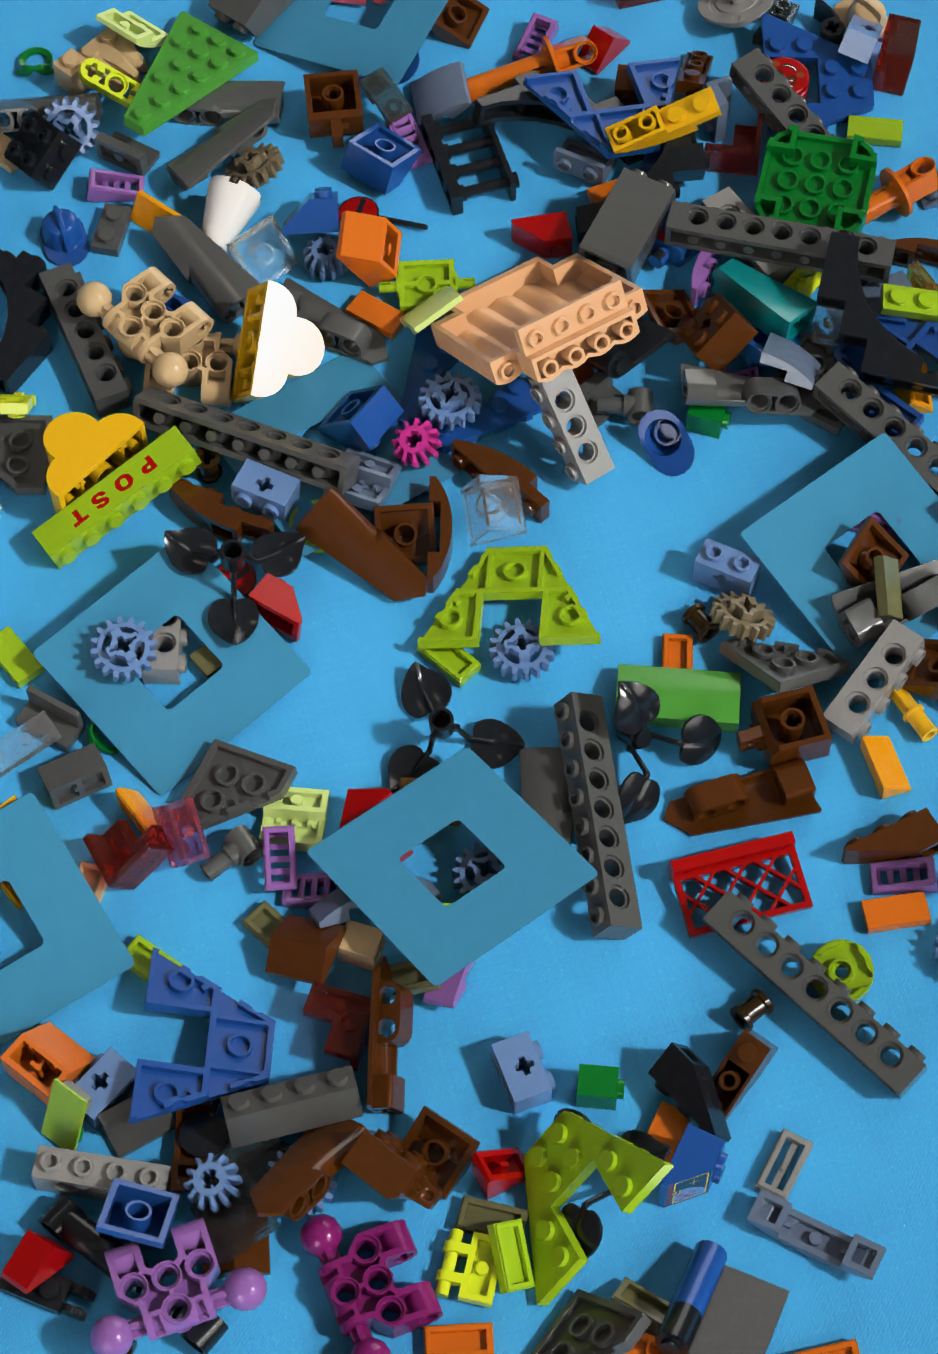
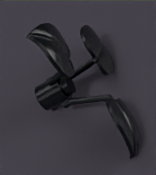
M196 527L166 530L164 533V543L172 564L185 574H202L206 570L208 562L215 563L219 558L221 559L222 567L229 571L231 575V600L222 598L211 605L208 611V624L211 630L230 645H238L251 637L259 621V611L252 599L241 598L237 600L236 572L244 567L245 557L255 566L262 564V569L266 574L269 573L275 577L288 576L300 564L305 544V535L293 532H274L262 535L254 541L251 547L252 555L249 553L248 548H245L240 541L235 539L225 541L221 548L217 549V541L214 535L205 529Z
M414 662L407 671L403 681L401 692L402 704L407 713L415 718H422L430 713L428 719L431 731L430 740L425 753L416 745H406L398 748L392 754L388 764L390 791L393 794L439 765L440 763L436 759L429 757L433 751L435 740L437 738L446 739L453 732H457L466 741L471 742L470 749L491 769L500 768L508 764L519 754L521 749L525 748V743L515 729L496 719L478 721L473 728L474 737L469 736L459 724L454 723L453 714L446 708L452 696V689L448 680L440 673L428 669L418 662Z
M618 681V696L614 713L617 726L616 736L620 741L628 745L626 751L632 754L643 772V775L639 772H631L620 786L618 793L624 824L641 820L650 815L656 808L660 797V787L656 781L649 779L650 772L636 749L646 748L650 744L651 739H656L675 746H681L679 751L680 760L688 765H699L710 759L716 752L722 736V730L716 721L704 714L694 715L685 722L681 730L682 740L651 732L647 727V722L653 721L658 716L660 699L652 688L634 681Z
M569 1108L560 1109L554 1117L555 1121L565 1110L583 1117L584 1120L591 1122L583 1113ZM629 1130L621 1135V1138L633 1143L634 1146L645 1149L650 1154L664 1161L671 1150L668 1145L657 1141L646 1132L640 1130ZM609 1189L584 1201L581 1204V1208L574 1203H568L561 1210L587 1258L592 1256L598 1249L603 1235V1226L598 1214L593 1210H588V1208L592 1204L612 1195Z

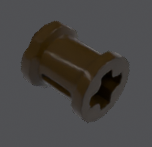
M201 447L196 450L197 455L202 461L196 469L197 477L206 484L215 483L222 476L223 472L219 464L220 455L217 452Z
M696 603L687 609L682 615L681 620L685 625H689L694 630L700 643H706L718 634L720 624L712 623V619L705 612L706 608L703 603Z
M755 988L751 991L750 997L739 1006L734 1005L730 1009V1014L737 1025L745 1030L752 1029L753 1023L764 1014H771L774 1008L769 998L762 991Z

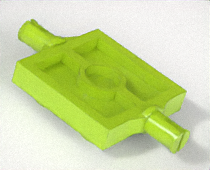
M454 259L399 261L396 281H379V293L396 292L400 301V311L408 313L444 286H449L457 292L458 289H471L475 287V277L458 278L454 269Z

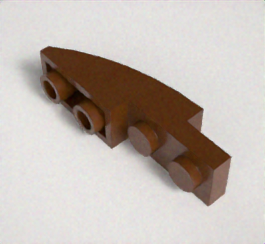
M461 440L451 442L452 463L457 469L468 473L479 488L484 487L491 495L500 488L508 499L515 500L521 506V509L527 516H533L540 523L549 517L550 500L537 490V475L515 459L489 447Z
M179 479L168 490L171 500L188 519L223 541L235 539L242 542L243 538L255 541L262 535L275 532L273 520L261 514L254 515L244 512L236 506H226L224 495L214 488H203L192 484L186 479Z

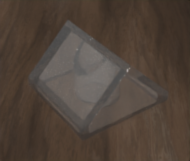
M269 215L226 244L228 255L260 284L268 280L274 282L300 264L273 215Z
M479 474L461 489L470 547L527 533L517 476Z

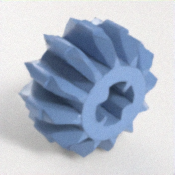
M317 234L316 241L308 240L307 247L303 248V267L306 272L310 273L312 279L320 276L322 282L326 277H330L335 281L336 274L344 275L345 268L347 267L336 258L338 237L332 239L330 234H328L326 238H321Z
M208 1153L206 1163L200 1158H195V1164L198 1168L196 1170L192 1168L186 1169V1174L192 1179L183 1183L184 1188L190 1191L187 1196L188 1200L191 1203L197 1202V1207L201 1211L206 1210L210 1206L214 1213H218L220 1203H223L227 1208H231L232 1204L228 1198L230 1195L240 1197V1192L235 1186L243 1183L242 1177L236 1175L239 1167L235 1163L229 1164V1159L226 1155H221L216 1160L213 1153ZM216 1177L219 1183L215 1187L211 1184L210 1188L207 1185L211 1179L215 1181Z

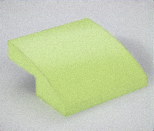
M112 8L96 14L95 19L140 47H160L168 35L130 10L122 13Z
M444 286L399 320L405 329L409 327L415 336L464 299L453 288Z
M290 787L284 799L264 806L263 820L258 839L259 843L263 846L262 827L294 825L296 851L308 852L311 847L324 839L330 790ZM288 837L270 838V844L289 843Z

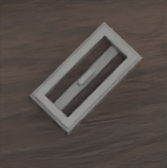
M783 1128L754 1189L759 1192L763 1189L787 1201L814 1143ZM786 1139L792 1141V1144L772 1184L769 1185L765 1182ZM800 1145L804 1149L783 1191L777 1188Z

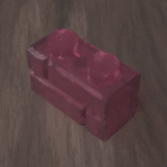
M192 796L180 798L152 808L165 851H168L167 858L171 868L184 867L211 857Z

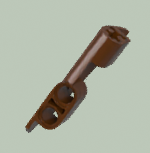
M334 487L321 497L296 527L298 533L305 535V538L392 600L400 601L426 596L427 576L419 569V565L384 531L374 527Z
M798 758L743 777L735 773L694 785L685 791L682 798L670 801L663 821L690 836H698L817 814L822 809L814 797L816 787L807 765L802 758Z
M386 956L380 957L372 971L366 1107L378 1114L399 1115L404 1114L405 1079L397 1076L398 1048L405 1046L412 1036L413 994L405 986L392 981V971ZM396 991V998L390 1004V997ZM393 1024H395V1030L393 1034L389 1036V1029Z
M350 1119L306 1130L249 1192L257 1216L277 1217L283 1215L292 1221L301 1219L325 1197L331 1185V1177L344 1166L341 1161L367 1128L361 1123Z

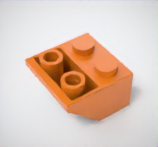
M344 211L341 215L336 258L369 287L378 285L379 281L392 280L397 278L402 232L386 217Z
M51 1022L22 1033L0 1056L5 1072L46 1105H48L55 1078L62 1083L66 1080L73 1081L78 1077L82 1078L90 1069V1064L95 1058Z

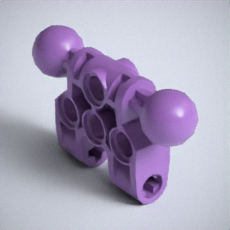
M203 1217L170 1228L178 1252V1256L174 1261H161L153 1268H147L139 1244L134 1241L105 1251L104 1255L121 1307L140 1316L126 1320L115 1314L104 1315L95 1322L89 1335L90 1346L96 1354H126L131 1348L133 1340L148 1335L152 1342L174 1333H185L193 1326L217 1318L215 1311L232 1306L240 1311H252L264 1301L267 1293V1282L264 1276L256 1269L239 1267L228 1275L224 1286L211 1290L221 1271ZM205 1263L210 1265V1269L205 1274L197 1275L193 1273L194 1268L199 1264ZM167 1275L177 1277L176 1282L171 1286L164 1287L160 1285L161 1280ZM134 1287L144 1289L138 1298L131 1299L127 1297L129 1290ZM177 1307L188 1309L185 1316L180 1319L170 1317L171 1312Z

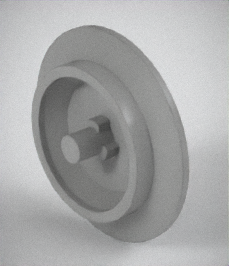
M699 0L698 11L701 17L710 23L726 28H737L757 21L771 8L774 0Z

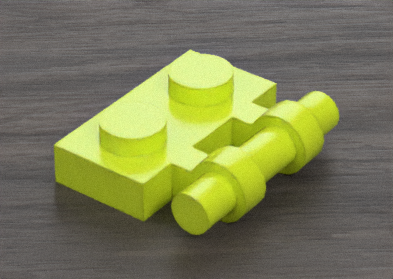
M24 392L0 394V414H7L8 418H23L25 414H29L33 406H36V395H25Z
M451 1228L449 1238L444 1241L442 1248L444 1253L441 1269L437 1270L435 1282H437L435 1295L441 1298H448L450 1287L457 1286L460 1287L458 1301L492 1308L498 1279L489 1235L474 1231L471 1244L462 1242L464 1231ZM458 1257L467 1258L464 1273L454 1272Z

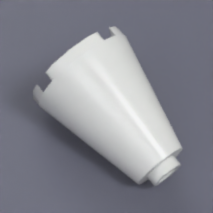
M216 175L211 178L208 184L201 230L227 252L260 207L261 195L255 188L241 180L238 181V184L229 182V176Z

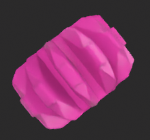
M415 417L413 425H410L408 421H404V430L395 429V434L399 438L391 440L393 447L396 448L394 455L396 458H401L404 466L412 463L415 469H419L422 461L426 466H430L429 458H439V454L435 449L442 447V442L437 439L440 436L437 428L432 429L433 425L427 420L422 424L420 419Z

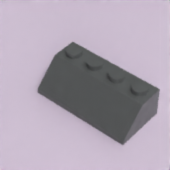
M351 1065L220 1097L232 1149L363 1116L358 1087Z

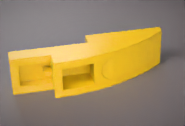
M710 86L660 109L655 105L606 127L605 130L614 153H626L685 136L699 130L697 125L720 116L722 113Z

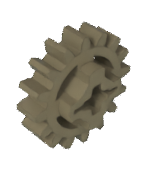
M261 143L257 148H254L252 145L240 152L241 155L239 157L233 156V162L226 165L228 169L224 172L226 176L230 177L229 182L238 184V181L241 180L258 189L264 184H268L269 178L277 177L276 172L283 169L281 165L284 164V160L277 146L273 147L270 143L265 147L264 143Z
M730 591L729 595L722 592L719 597L715 596L709 615L713 617L712 623L720 624L719 630L729 631L728 636H733L741 641H744L745 638H749L752 642H755L757 638L765 641L766 637H770L776 618L772 616L773 611L765 609V603H757L755 597L745 593L737 596L733 591Z

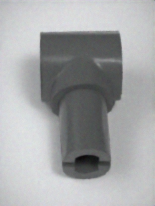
M644 387L633 388L628 391L627 395L623 394V397L597 396L596 414L622 415V417L628 419L630 424L636 426L639 425L641 418L647 412L653 410V392Z
M239 825L225 836L223 840L224 845L221 846L222 850L201 864L200 867L205 876L212 882L233 865L237 867L241 864L243 867H248L262 857L263 846L247 826Z

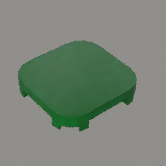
M788 125L787 130L777 133L774 137L770 136L766 144L764 162L757 192L755 193V215L860 233L866 222L874 186L877 153L864 141L865 137L854 134L852 140L799 131V125Z

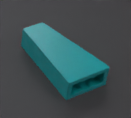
M733 258L715 269L712 292L714 294L718 292L749 322L768 337L770 333H773L791 341L812 325L817 301Z

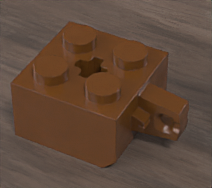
M358 70L303 75L310 138L332 136L333 148L344 147L343 135L357 134L364 131Z
M717 292L713 297L708 298L702 307L698 305L691 312L693 318L685 322L678 335L708 367L713 370L723 371L758 334V331L732 304Z
M813 685L759 698L752 704L750 718L753 724H750L749 729L737 732L736 741L739 750L745 751L757 748L758 751H763L768 768L798 758L808 761L829 756L832 736Z
M379 1128L377 1131L365 1129L341 1163L386 1199L413 1200L423 1207L432 1210L442 1197L443 1192L431 1180L435 1173L427 1167L430 1162L418 1152L413 1150L411 1153L401 1147L404 1141L389 1130L384 1132Z

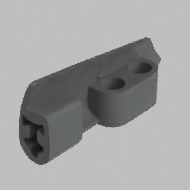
M228 81L173 118L185 125L218 126L222 124L223 118L232 119L263 99L277 98L278 103L274 119L268 124L280 125L284 106L283 89L285 82Z
M98 92L0 100V113L7 114L10 119L6 120L0 117V132H18L24 119L27 117L25 111H35L41 116L47 115L44 111L47 106L54 108L52 102L55 99L62 103L64 96H68L70 102L79 97L80 105L88 102L87 110L89 112L96 110L97 112L93 120L100 121L102 115L100 97H103V95ZM63 110L65 113L75 112L74 110Z
M270 98L259 101L220 125L212 137L166 164V169L175 184L184 191L193 188L196 184L208 178V174L228 156L239 154L265 137L268 129L267 124L274 119L278 99Z
M156 216L151 234L189 283L193 284L221 322L230 323L241 316L245 309L247 289L260 283L186 216Z
M290 278L285 279L282 286L294 298L297 309L296 317L306 319L318 328L323 337L324 348L372 366L389 361L382 333L322 299Z
M684 363L680 365L681 391L684 405L747 407L750 412L755 414L812 416L821 408V403L812 398L803 388L784 382L785 378L749 377Z
M938 559L899 572L903 619L896 621L903 624L938 606ZM875 580L835 593L830 597L835 614L847 639L856 648H860L880 637L892 622L890 619L878 616Z
M534 747L521 749L519 752L521 798L571 845L574 822L569 803V792L564 774L561 748Z

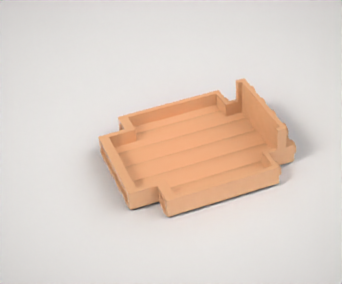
M578 253L553 265L537 256L460 293L464 300L445 313L444 318L430 324L438 347L494 384L504 385L511 383L521 373L526 374L539 383L553 380L563 370L579 367L589 357L605 354L615 344L631 341L640 332L637 319L643 316L648 311L640 286Z

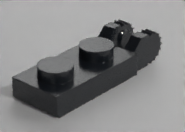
M56 1273L28 1294L23 1293L2 1277L0 1278L1 1292L59 1316L63 1314L82 1322L85 1321L88 1313L78 1306L66 1303L70 1294L89 1302H94L97 1296L93 1290L74 1283L73 1280Z

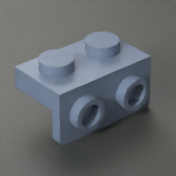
M730 76L705 83V88L711 86L722 115L702 123L706 134L711 135L714 143L725 140L732 91V79Z
M570 138L565 140L561 148L556 147L553 151V168L597 185L606 182L617 162V158L607 159L594 147Z

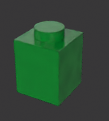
M690 405L686 418V431L719 439L722 428L728 429L732 412H728V407Z
M579 1064L576 1107L616 1110L617 1099H623L625 1085V1079H618L619 1067Z

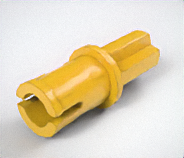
M903 687L899 691L894 689L889 697L903 714V721L910 723L920 736L922 742L931 740L938 733V728L934 726L924 713V706L917 704L910 693L903 689Z

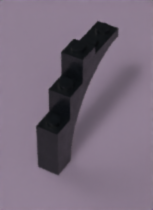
M536 70L513 77L510 88H505L499 92L476 99L471 121L477 127L495 122L533 121L557 125L575 131L523 85L524 76L538 74ZM616 96L601 100L598 103H594L588 97L592 110L625 106ZM646 154L619 158L628 166L643 160Z
M685 92L674 93L672 103L685 98ZM695 131L667 141L663 153L646 173L647 177L655 181L658 179L667 181L675 189L676 198H680L679 182L704 179L706 169H710L709 153H704L703 143H695ZM605 200L598 203L576 206L575 225L578 243H581Z
M0 249V287L7 298L8 305L5 332L0 342V391L4 394H14L53 351L50 334L41 326L51 315L48 298L39 291L42 286L38 273L47 271L45 261L37 255H31L22 251L15 257L11 252Z

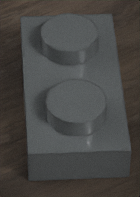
M105 203L90 245L92 253L119 257L131 222L132 207Z

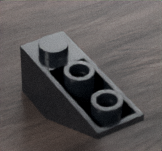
M671 1042L648 1072L656 1081L655 1087L665 1096H671L678 1103L676 1105L677 1110L685 1117L693 1118L699 1125V1129L729 1142L731 1136L709 1067L688 1046Z

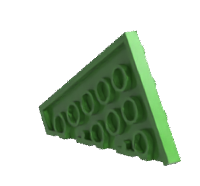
M182 11L179 13L123 116L124 125L143 137L258 62V52Z

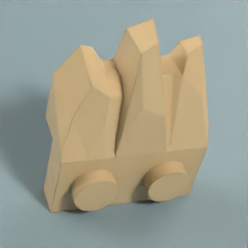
M109 27L77 51L87 59H98L140 84L142 83V78L139 72H147L149 70L146 60L135 44ZM92 67L93 75L95 74L96 70L94 67ZM104 73L103 77H101L102 79L99 82L102 85L105 78L107 77L106 73ZM111 79L108 82V86L113 92L123 90L122 83L119 80Z

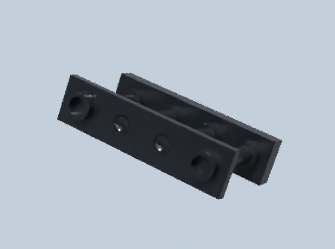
M432 114L421 116V133L432 157L435 171L453 216L463 213V202L467 201L468 197L506 188L510 201L516 200V188L520 187L519 178L516 171H511L495 131V123L477 127L470 118L440 126L439 123L435 124ZM479 127L482 128L485 135L482 138L450 146L447 143H442L443 136ZM488 147L493 155L492 158L459 166L451 165L449 161L452 156ZM498 168L501 176L498 179L466 187L463 184L459 185L457 181L461 176Z

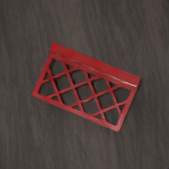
M793 831L670 861L667 871L670 881H673L689 939L714 933L708 926L694 928L691 915L696 907L706 913L711 910L710 907L700 902L707 888L722 897L726 893L710 883L717 873L724 872L734 878L728 889L730 891L733 890L737 881L754 889L749 898L751 902L757 892L774 901L771 908L767 911L761 912L754 907L751 908L759 917L764 913L769 918H774L813 907L795 849L796 841ZM789 856L793 869L788 877L771 868L776 859ZM771 860L768 866L762 863ZM755 865L765 871L758 884L741 876L746 866ZM740 868L738 873L732 871L734 869ZM768 873L785 882L778 895L761 887ZM793 874H795L797 882L791 879ZM710 875L707 881L701 878ZM694 880L704 887L697 899H694L684 893L681 882ZM787 885H790L800 891L803 902L791 904L780 897ZM687 902L693 905L690 911ZM777 903L783 906V907L775 908V906H776ZM741 919L736 923L735 927L752 922L748 919Z

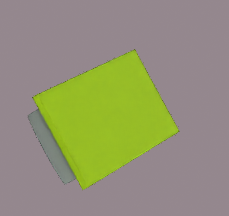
M55 1078L41 1133L61 1148L76 1150L78 1143L81 1142L84 1128L82 1125L85 1113L90 1109L92 1097L72 1081L66 1080L62 1083Z

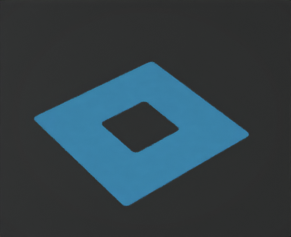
M294 0L255 39L254 45L343 71L358 70V75L396 85L400 83L448 0H394L382 22L375 29L326 16L325 11L332 0Z
M341 355L316 368L313 372L283 385L275 394L254 400L231 413L297 435L325 420L350 391L385 385L400 406L402 399L374 366ZM397 423L393 429L384 433L380 438L381 443L373 451L377 457L402 464L401 458H396L394 455L396 448L393 447L391 441L399 438L395 434V429L404 430ZM437 449L435 450L438 452L439 458L430 457V466H426L423 461L419 469H415L412 463L408 466L402 464L397 481L383 506L401 505L429 490L430 476H436L439 482L442 483L458 474L460 470L455 467L448 454H443ZM220 454L237 475L244 462ZM300 481V497L286 521L280 519L273 520L281 532L298 533L296 527L315 505L309 501L320 500L324 489ZM298 506V512L294 517L293 526L289 528V517L293 510ZM354 506L369 522L375 519L374 512ZM304 544L302 556H307L320 548Z
M882 433L741 532V536L832 651L850 663L849 672L852 675L878 638L860 648L854 647L847 639L835 614L830 597L835 593L853 588V586L847 583L842 570L827 553L826 547L868 516L877 512L887 521L920 562V565L937 560L938 511L936 508L938 507V496L887 434ZM938 606L910 622L903 623V625L924 639H928L938 631Z
M165 547L34 651V657L159 795L166 794L201 764L214 739L228 743L311 673L307 664L260 614L257 628L245 642L238 645H230L218 637L208 624V611L211 605L219 599L226 598L231 600V582L210 562H208L206 570L199 575H189L179 571L170 561ZM237 590V600H238V599H241V598H245V597ZM117 616H121L123 622H128L130 616H133L135 625L144 621L145 631L152 630L153 632L172 617L178 616L221 661L222 668L175 707L166 709L135 674L131 675L130 683L126 682L125 676H120L118 682H114L113 674L111 673L104 678L102 676L103 667L95 669L94 661L97 658H91L90 650L95 648L91 646V638H99L96 628L100 627L105 630V621L107 619L113 624L117 623ZM110 638L106 641L103 652L106 647L110 646ZM123 646L119 647V650L122 649L124 652L129 651V649H125Z
M470 748L460 750L326 837L307 852L309 857L423 976L435 986L448 980L598 875L597 870ZM460 821L504 864V868L451 905L445 906L401 863L400 858L452 822Z
M28 793L0 809V882L8 881L43 938V943L40 947L0 970V1045L134 965L132 956L33 793Z

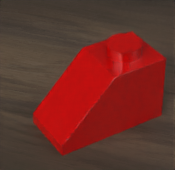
M566 211L511 219V239L514 243L544 259L572 255L573 236Z
M267 573L248 594V598L255 602L259 614L276 632L297 642L300 638L302 617L294 589L284 580Z

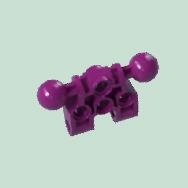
M316 1214L307 1219L303 1224L300 1232L301 1244L309 1254L318 1257L321 1261L322 1267L318 1270V1275L342 1336H350L354 1346L350 1354H392L383 1341L372 1337L370 1329L373 1328L381 1334L396 1338L429 1325L443 1316L430 1281H421L403 1288H396L393 1285V1274L389 1268L409 1261L418 1253L405 1220H395L356 1234L348 1255L343 1257L340 1256L338 1251L342 1244L343 1231L334 1217L326 1214ZM363 1249H368L374 1255L369 1259H362L357 1253ZM374 1280H382L387 1286L382 1290H374L369 1284ZM342 1292H350L354 1295V1299L350 1302H341L337 1299V1296ZM386 1311H395L398 1313L399 1318L390 1322L383 1319L382 1314Z

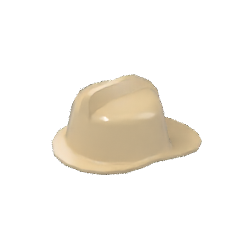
M842 0L834 6L833 10L840 17L845 29H847L853 15L883 26L880 35L885 36V38L890 33V20L886 16L885 6L879 0Z

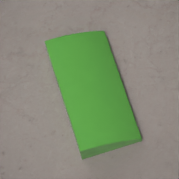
M618 664L616 701L618 681L642 683L652 688L659 696V714L653 721L647 722V726L682 728L690 717L704 714L713 718L722 731H738L741 673Z

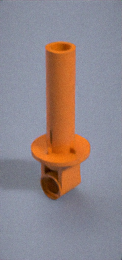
M544 36L542 37V52L466 78L471 102H475L476 99L510 88L513 77L534 70L538 74L568 71L589 65L597 58V47L586 36H577L552 45L548 37ZM583 44H588V53L585 56H578V48Z
M930 157L917 158L897 172L889 168L881 170V187L872 192L865 225L892 209H896L904 217L913 213L912 203L938 189V175L934 159Z

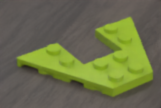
M547 546L487 547L481 555L479 563L474 565L468 572V579L461 588L455 589L445 602V608L435 615V622L426 634L418 638L419 649L480 647L484 601L542 599L539 627L540 646L601 644L600 633L595 630L588 618V613L580 605L577 595L571 585H568L562 570L553 560Z
M565 1110L523 1156L535 1294L538 1305L548 1306L589 1261L560 1208L596 1168L598 1169L620 1210L631 1214L674 1167L672 1163L666 1162L650 1154L649 1151L638 1148L633 1143L603 1130L592 1122L584 1120L583 1117Z

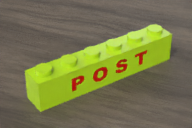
M174 425L32 531V534L60 569L64 565L72 563L88 547L96 545L111 530L120 527L135 512L144 509L159 494L168 491L183 476L191 474L202 461L194 448Z

